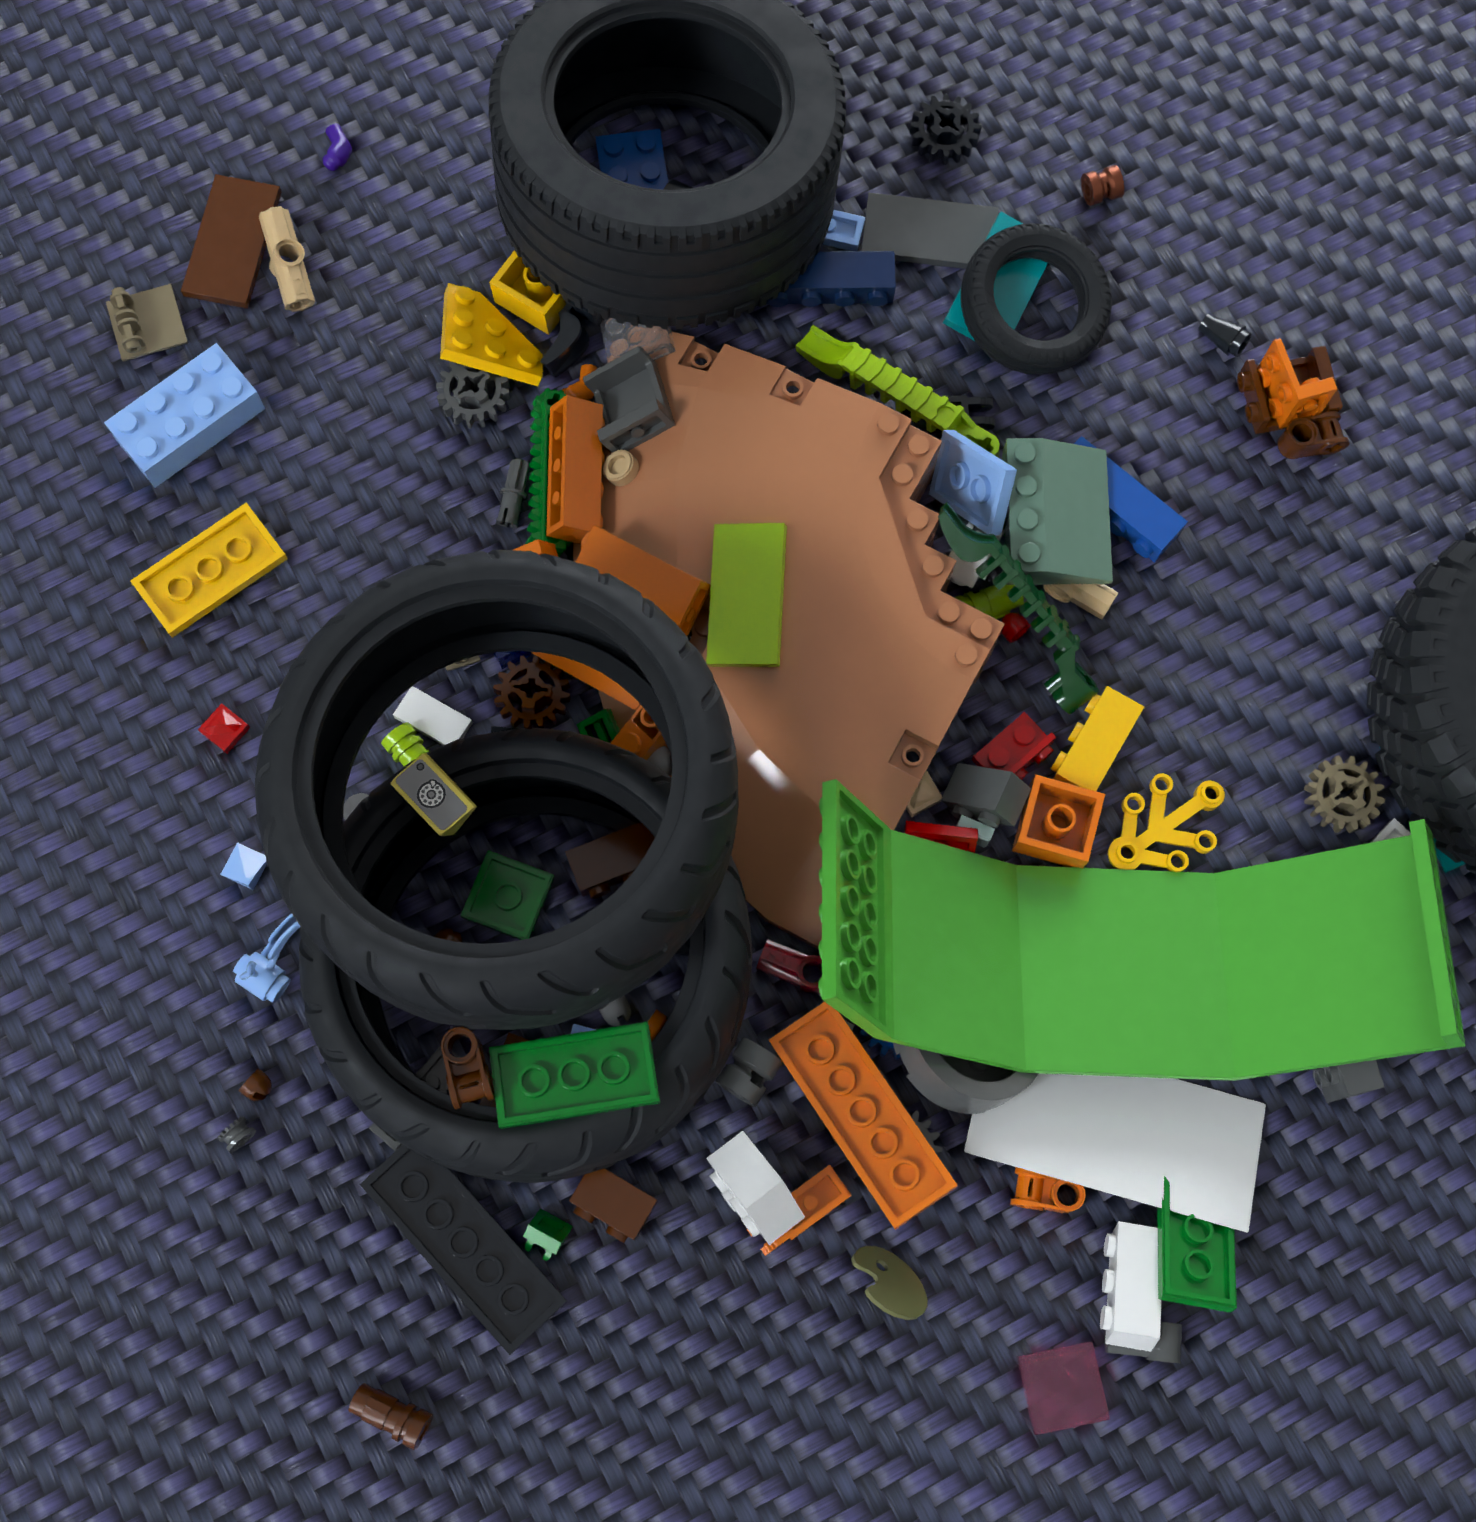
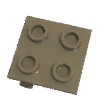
M171 284L132 295L122 287L114 288L111 291L110 301H107L106 305L122 362L188 343Z

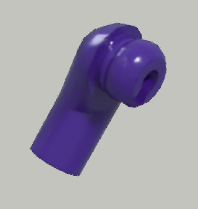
M337 123L328 126L325 131L332 144L327 150V154L323 157V164L330 171H336L339 166L343 167L352 154L351 144L341 126Z

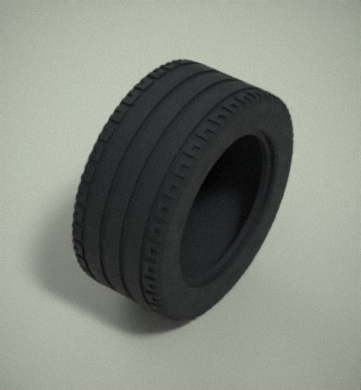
M543 0V2L535 3L533 10H528L523 15V20L516 22L515 30H510L507 40L503 41L501 51L498 52L496 63L493 65L489 87L488 111L498 209L505 233L509 238L511 246L515 248L517 256L522 257L526 268L530 267L531 273L535 277H540V281L545 287L550 286L554 294H561L563 300L568 303L570 301L574 302L575 307L579 309H588L590 314L595 315L598 313L602 315L603 319L609 320L613 318L616 319L617 323L621 324L625 321L631 323V326L638 327V324L646 325V328L652 329L653 326H661V329H668V326H676V329H683V326L689 325L691 328H696L698 324L709 326L714 321L722 323L727 321L729 317L735 319L740 317L743 312L750 313L754 311L756 306L762 307L766 305L768 299L774 300L778 297L779 292L784 293L788 289L789 284H794L798 280L799 274L803 275L807 266L812 264L815 255L818 254L825 240L833 215L846 125V98L842 74L839 73L838 62H835L833 51L829 50V44L826 40H822L821 32L818 29H814V24L811 20H806L804 13L800 10L796 11L791 2L783 0ZM647 104H678L699 108L728 120L747 134L762 154L742 171L717 183L691 189L662 190L640 187L615 179L590 165L571 145L590 126L610 114Z

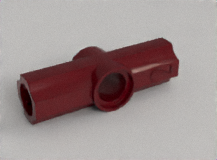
M767 939L756 970L799 986L805 992L820 995L818 982H808L802 973L808 966H816L822 972L820 956H810Z

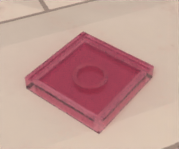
M1092 1341L1017 1356L1034 1435L1110 1420Z

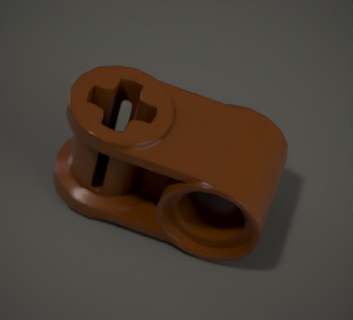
M1328 411L1319 415L1294 419L1279 437L1277 444L1280 453L1286 458L1298 459L1320 454L1329 455L1348 447L1350 444L1349 440L1343 436L1339 423L1341 420L1340 412ZM1293 435L1298 436L1302 442L1297 441Z
M455 1027L448 1030L441 1041V1050L447 1072L448 1090L454 1109L462 1108L463 1103L487 1098L489 1101L494 1100V1086L480 1039L464 1027ZM464 1037L469 1038L472 1042L470 1052L464 1057H454L452 1047L455 1041Z

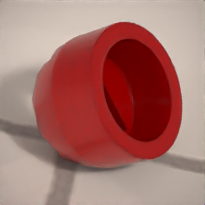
M1012 612L1003 617L1001 622L1005 624L1001 633L1009 643H1013L1027 632L1031 624L1019 613Z

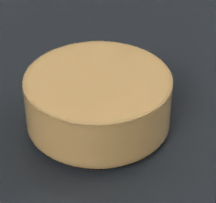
M627 450L614 451L606 458L603 464L604 476L615 486L629 484L634 480L639 470L637 459Z

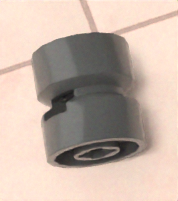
M743 1037L732 1054L734 1063L725 1065L716 1083L736 1098L756 1108L766 1091L765 1081L773 1080L783 1062L767 1049Z

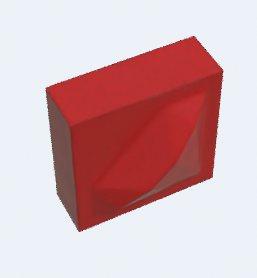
M221 703L198 731L228 754L250 729V726Z

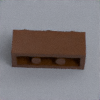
M641 822L565 851L582 897L590 895L591 899L602 897L611 892L610 886L620 882L624 883L632 875L655 839L653 834Z

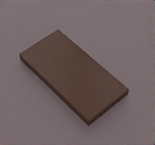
M215 174L181 288L184 297L249 308L267 245L259 215L260 212L266 211L270 207H278L282 193L280 186Z

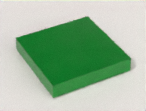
M488 850L460 916L463 919L516 939H529L555 875Z

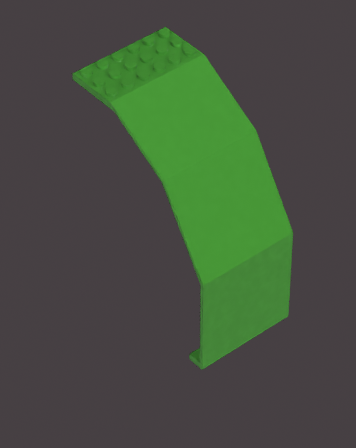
M837 779L822 782V798L819 800V809L822 815V832L819 835V845L822 850V867L819 870V881L822 886V903L819 905L822 940H820L818 946L819 955L822 960V977H820L818 982L819 993L824 1002L875 1039L1022 1073L1228 1081L1466 1046L1434 837L1425 819L1409 822L1411 835L1218 873L1014 865L891 830Z

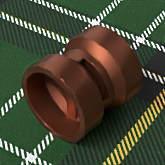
M1118 166L1105 167L1100 173L1091 171L1082 174L1081 188L1086 203L1092 206L1101 203L1105 198L1113 200L1123 197L1124 181Z

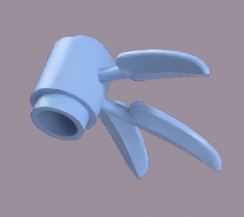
M292 913L270 935L268 944L261 954L258 952H254L251 956L244 954L234 967L233 972L237 974L235 982L262 1001L268 999L272 1003L277 1002L290 984L291 979L285 976L286 971L277 966L276 962L286 942L301 927Z

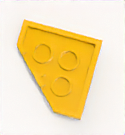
M448 283L444 293L440 359L539 386L543 377V364L540 362L543 354L481 292L474 291L465 286Z

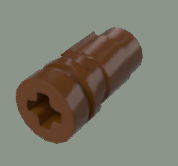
M362 1383L357 1389L348 1409L349 1412L360 1417L366 1423L391 1433L393 1440L399 1442L402 1439L403 1445L412 1450H416L419 1447L433 1419L432 1413L422 1408L417 1411L415 1404L409 1403L406 1405L400 1402L398 1398L380 1389H375L366 1383Z

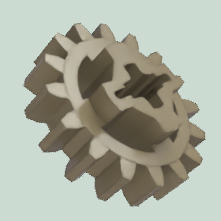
M1340 755L1331 760V764L1324 760L1318 765L1319 770L1314 769L1309 774V778L1314 782H1308L1304 786V790L1312 793V795L1305 799L1304 802L1308 805L1313 804L1315 807L1310 813L1311 817L1318 815L1323 817L1320 826L1325 827L1327 824L1332 823L1335 833L1340 832L1344 826L1348 833H1353L1358 829V826L1364 829L1371 824L1370 819L1374 820L1380 815L1379 810L1375 807L1385 803L1384 798L1377 796V793L1384 789V785L1374 783L1373 780L1379 774L1377 771L1368 774L1366 772L1368 766L1366 761L1356 766L1354 756H1350L1343 763ZM1323 787L1326 790L1325 798L1323 797ZM1353 789L1347 797L1335 800L1341 792ZM1364 791H1365V796H1366V800H1365V801H1364V799H1363Z

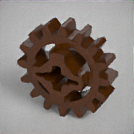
M524 655L520 656V665L518 666L509 661L507 664L510 672L507 674L499 671L498 673L499 680L503 684H495L493 687L494 692L501 695L496 697L494 702L496 707H503L500 711L503 720L512 716L510 723L513 728H516L520 723H524L525 729H531L532 724H537L538 728H544V722L547 720L551 724L556 725L555 714H566V708L561 703L570 702L571 700L570 694L565 692V690L570 688L568 679L560 680L564 676L563 670L559 668L553 670V665L547 661L541 664L540 658L536 655L533 657L532 662H527ZM526 674L524 677L516 681V679H518L520 676ZM542 675L548 677L553 682L555 688L551 684H545L542 680ZM536 688L538 692L534 693L533 698H527L526 694H530L531 689ZM509 699H512L513 702H519L522 705V712L515 709ZM545 706H549V707H548L547 709H545L544 711L538 713V711H540L541 709H543Z

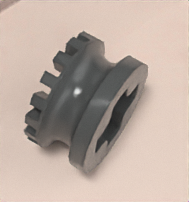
M244 1116L238 1120L236 1119L233 1124L229 1125L230 1129L226 1127L218 1136V1140L221 1143L226 1142L228 1144L226 1149L229 1153H233L241 1148L256 1133L253 1127L249 1128L246 1126L247 1119Z

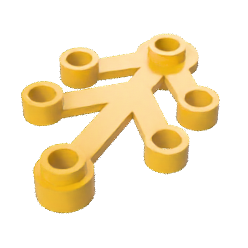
M1160 773L1155 775L1150 781L1149 788L1152 796L1148 827L1138 837H1136L1137 817L1145 807V800L1138 793H1130L1122 801L1121 807L1124 816L1121 837L1116 838L1108 848V859L1116 869L1135 870L1140 864L1166 868L1168 871L1182 872L1189 864V858L1185 852L1175 850L1167 855L1145 849L1153 843L1159 842L1193 848L1201 854H1207L1217 845V838L1211 831L1203 830L1198 834L1173 829L1200 810L1212 811L1219 807L1225 798L1223 787L1211 780L1202 782L1195 789L1192 799L1164 818L1166 798L1173 788V781L1169 775ZM1157 780L1164 781L1167 789L1159 790L1155 782ZM1213 789L1216 792V799H1209L1205 794V790ZM1130 799L1136 800L1139 804V809H1130L1127 801ZM1207 837L1210 841V847L1205 848L1201 846L1199 838ZM1121 848H1129L1133 854L1132 858H1124L1121 854ZM1173 856L1179 857L1182 860V867L1177 868L1173 866L1171 858Z

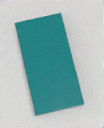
M1000 211L985 241L1001 230L1023 223ZM1031 258L1018 259L1007 263L997 272L994 281L995 303L1001 317L1013 330H1015L1048 264L1045 261ZM960 288L943 324L975 341L963 317Z

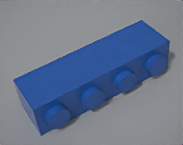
M1082 436L1074 443L1076 445L1096 448ZM1107 457L1110 531L1116 536L1124 537L1132 544L1133 549L1140 556L1149 558L1155 563L1181 534L1188 521Z

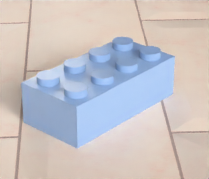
M215 343L104 423L116 441L153 487L156 488L265 410V407L254 387L220 346Z

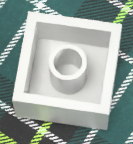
M743 1131L706 1158L714 1170L709 1175L720 1190L721 1195L731 1209L740 1216L741 1221L753 1237L761 1234L770 1245L805 1218L784 1181Z

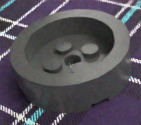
M893 1043L896 1055L900 1054L909 1072L907 1078L914 1087L933 1103L957 1113L979 1114L996 1108L1025 1090L1039 1074L1017 1072Z

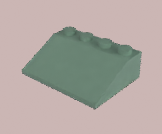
M1006 438L1002 460L1017 469L1005 518V545L1009 548L1012 558L1014 560L1017 559L1021 563L1023 572L1033 578L1034 585L1112 584L1106 450L1044 438ZM1012 581L1007 583V585H1015Z

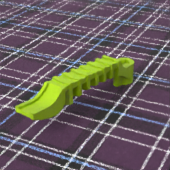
M812 325L805 337L795 345L796 351L828 376L840 379L845 374V371H847L850 377L851 388L857 389L865 383L866 394L871 395L879 391L880 401L883 403L889 400L895 401L896 411L900 413L908 409L911 411V419L915 423L920 419H924L927 431L933 432L937 428L942 433L943 430H955L999 458L1000 443L998 438L977 426L964 411V407L961 405L957 407L949 402L948 397H941L934 393L932 387H925L918 383L917 378L913 376L910 378L902 373L901 368L892 367L883 357L878 358L871 354L870 349H863L856 342L848 343L837 340L815 325Z

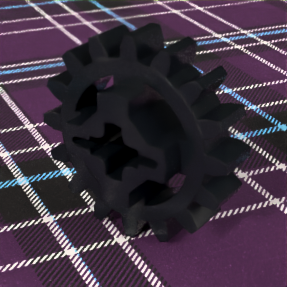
M944 94L942 101H938L935 96H931L930 105L923 101L920 103L919 111H914L909 131V134L913 135L912 146L920 145V156L929 153L931 154L930 162L933 163L939 157L943 165L947 164L948 158H953L956 163H959L961 154L966 157L971 156L972 148H976L981 132V124H978L979 114H970L971 103L964 106L960 105L961 97L959 96L954 102L949 101L948 94ZM925 124H927L928 134H926L924 129ZM963 124H964L965 129H966V136L963 134V133H964V128L962 127Z

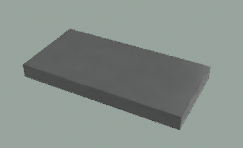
M868 192L862 251H894L895 261L966 269L975 251L984 243L998 216L999 207Z

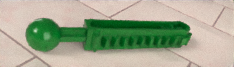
M546 388L544 392L536 396L532 403L531 417L535 419L530 425V429L536 432L530 437V442L535 445L530 450V454L534 458L529 463V467L535 470L530 474L529 480L535 483L530 486L529 493L535 496H532L528 502V505L534 508L528 514V518L534 522H531L527 527V531L532 534L525 544L537 539L553 543L560 558L561 554L573 542L546 536L550 407L566 395L563 390L558 391Z

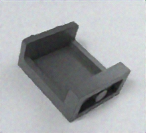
M641 346L627 351L622 356L583 377L584 384L593 392L596 403L603 405L605 426L597 430L600 442L612 453L617 450L630 451L675 426L657 363Z

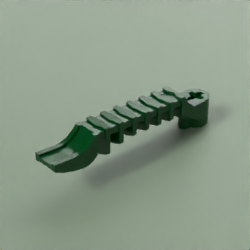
M946 502L940 508L938 518L942 531L955 554L966 562H976L990 553L991 556L975 569L978 576L983 579L1000 565L1003 571L992 580L993 584L1000 590L1008 582L1012 581L1015 586L1007 593L1009 599L1015 603L1024 596L1027 601L1019 607L1020 612L1026 618L1034 611L1039 615L1031 622V627L1037 633L1046 626L1050 628V631L1044 635L1042 641L1048 648L1054 644L1058 647L1053 656L1060 671L1046 681L1044 685L1068 714L1074 713L1099 693L1094 680L1076 662L1075 651L1079 649L1080 637L1077 634L1073 635L1065 619L1061 620L1058 616L1057 608L1053 604L1050 606L1046 601L1045 593L1035 587L1033 578L1023 572L1021 563L1017 559L1014 560L1012 558L1009 548L1005 544L1002 546L994 534L979 533L967 527L950 504Z

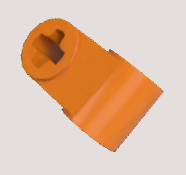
M1015 1167L1014 1173L1018 1175L1015 1198L1010 1200V1205L1033 1210L1070 1213L1079 1209L1084 1204L1086 1194L1083 1186ZM1031 1181L1030 1192L1028 1197L1029 1182ZM1061 1185H1068L1075 1192L1076 1199L1071 1206L1063 1205L1057 1197V1191Z

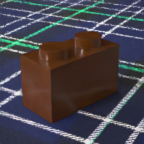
M605 1168L585 1174L569 1200L576 1205L573 1211L574 1214L591 1224L595 1218L609 1225L605 1232L625 1243L628 1237L636 1241L658 1203L657 1199Z

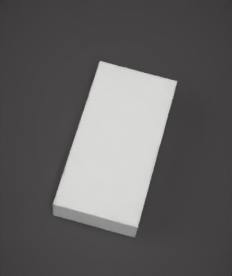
M413 686L409 689L393 714L395 719L402 723L409 722L416 731L441 745H446L457 739H463L473 724L472 719Z

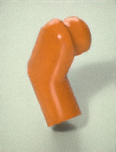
M583 364L580 369L579 381L562 389L564 394L588 401L591 400L594 394L584 384L583 377L595 371L597 367L591 364Z

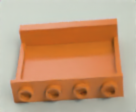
M593 525L591 531L587 532L581 541V552L576 563L596 568L599 574L609 573L638 590L643 598L649 599L658 606L688 636L710 592L711 584L676 568L611 534V532ZM531 652L634 710L639 708L640 703L630 693L603 673L583 663L562 656Z

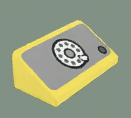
M427 753L421 754L390 783L439 836L454 835L477 808L476 804Z

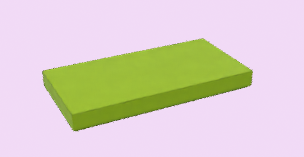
M785 523L714 524L706 664L709 667H780L787 534Z

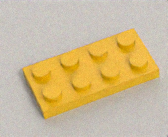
M246 502L130 581L168 634L173 638L288 558Z

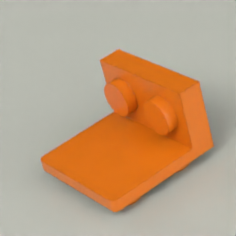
M1281 338L1273 340L1257 368L1262 389L1264 388L1268 398L1269 413L1272 418H1276L1280 429L1288 427L1294 419L1321 414L1337 391L1333 377L1323 380L1315 377L1299 384Z

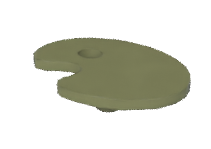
M864 1246L853 1254L851 1259L852 1265L858 1270L871 1275L875 1280V1284L865 1290L866 1296L872 1303L891 1316L905 1320L917 1319L925 1312L928 1300L923 1284L915 1272L902 1259L877 1246ZM876 1263H880L885 1271L880 1270Z

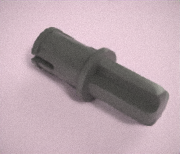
M516 458L510 462L505 487L500 489V494L503 496L498 518L496 519V523L500 526L508 528L510 523L511 528L518 527L522 502L527 499L525 488L530 467L529 462Z

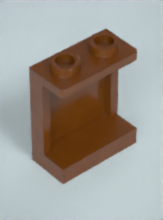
M1326 346L1314 347L1307 357L1290 360L1299 384L1315 377L1319 378V380L1333 377L1336 384ZM1254 359L1246 360L1237 375V384L1241 393L1244 392L1246 398L1245 412L1248 422L1253 424L1255 434L1286 429L1287 427L1280 429L1276 418H1272L1269 413L1268 398L1264 388L1262 389L1257 371L1259 365L1255 364ZM1338 387L1322 413L1328 411L1340 412L1343 405Z

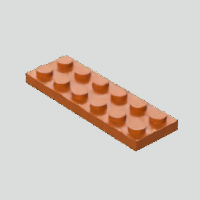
M823 1002L769 1039V1042L895 1230L958 1187L837 1010Z

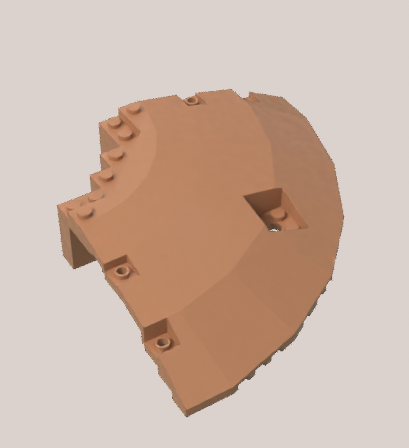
M638 324V327H633L614 359L638 346H641L657 363L675 426L628 451L639 463L638 473L629 484L625 486L613 485L604 476L602 465L601 482L604 485V492L601 498L602 529L711 584L714 524L785 523L787 526L780 667H709L723 698L736 748L739 808L731 856L739 872L746 901L758 911V914L766 922L818 949L819 942L822 940V923L819 917V905L822 903V886L819 881V870L822 867V850L819 845V835L822 832V815L819 809V800L822 798V782L837 779L891 830H895L972 684H976L989 660L1005 623L946 594L957 561L931 548L939 524V513L919 504L932 479L942 443L941 440L912 426L911 418L879 402L817 378L815 382H812L786 369L784 365L724 344L720 352L717 353L694 341V336L654 327L653 329L646 328V325ZM699 358H703L707 361V363L704 365H698L695 363V361ZM795 386L799 391L797 393H789L787 388ZM602 444V450L604 451L605 462L606 458L612 452ZM574 542L573 562H576L581 552V544ZM710 592L690 630L692 637L689 640L701 653L705 662L707 658ZM598 690L603 710L611 709L616 723L621 730L636 710ZM910 751L916 752L919 760L917 762H910L907 760L906 754Z

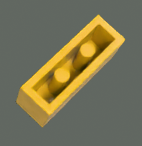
M1109 686L1105 688L1101 696L1096 694L1092 697L1084 710L1090 714L1085 724L1077 722L1067 739L1073 743L1067 754L1060 751L1051 767L1056 772L1053 779L1097 791L1144 706Z

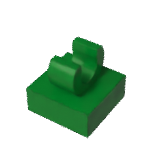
M540 1208L528 1224L523 1235L524 1238L528 1239L525 1244V1250L529 1252L534 1244H537L546 1249L542 1259L548 1261L553 1254L556 1255L573 1226Z

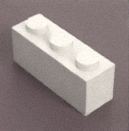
M1119 1221L1112 1234L1107 1233L1104 1242V1256L1109 1257V1269H1105L1103 1274L1102 1292L1108 1293L1107 1306L1104 1305L1101 1311L1100 1328L1106 1330L1105 1344L1151 1352L1160 1340L1161 1300L1158 1299V1228Z

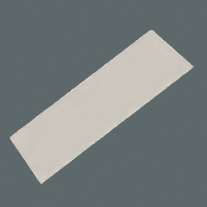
M1039 1073L1025 1090L1009 1101L984 1113L972 1114L964 1152L1158 1208H1162V1198L1164 1200L1165 1176L1170 1182V1211L1187 1216L1194 1214V1218L1248 1233L1266 1104L1175 1078Z

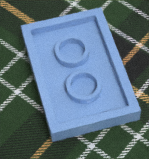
M943 430L942 443L929 495L942 504L948 502L957 514L986 534L1001 535L1017 469L959 432Z

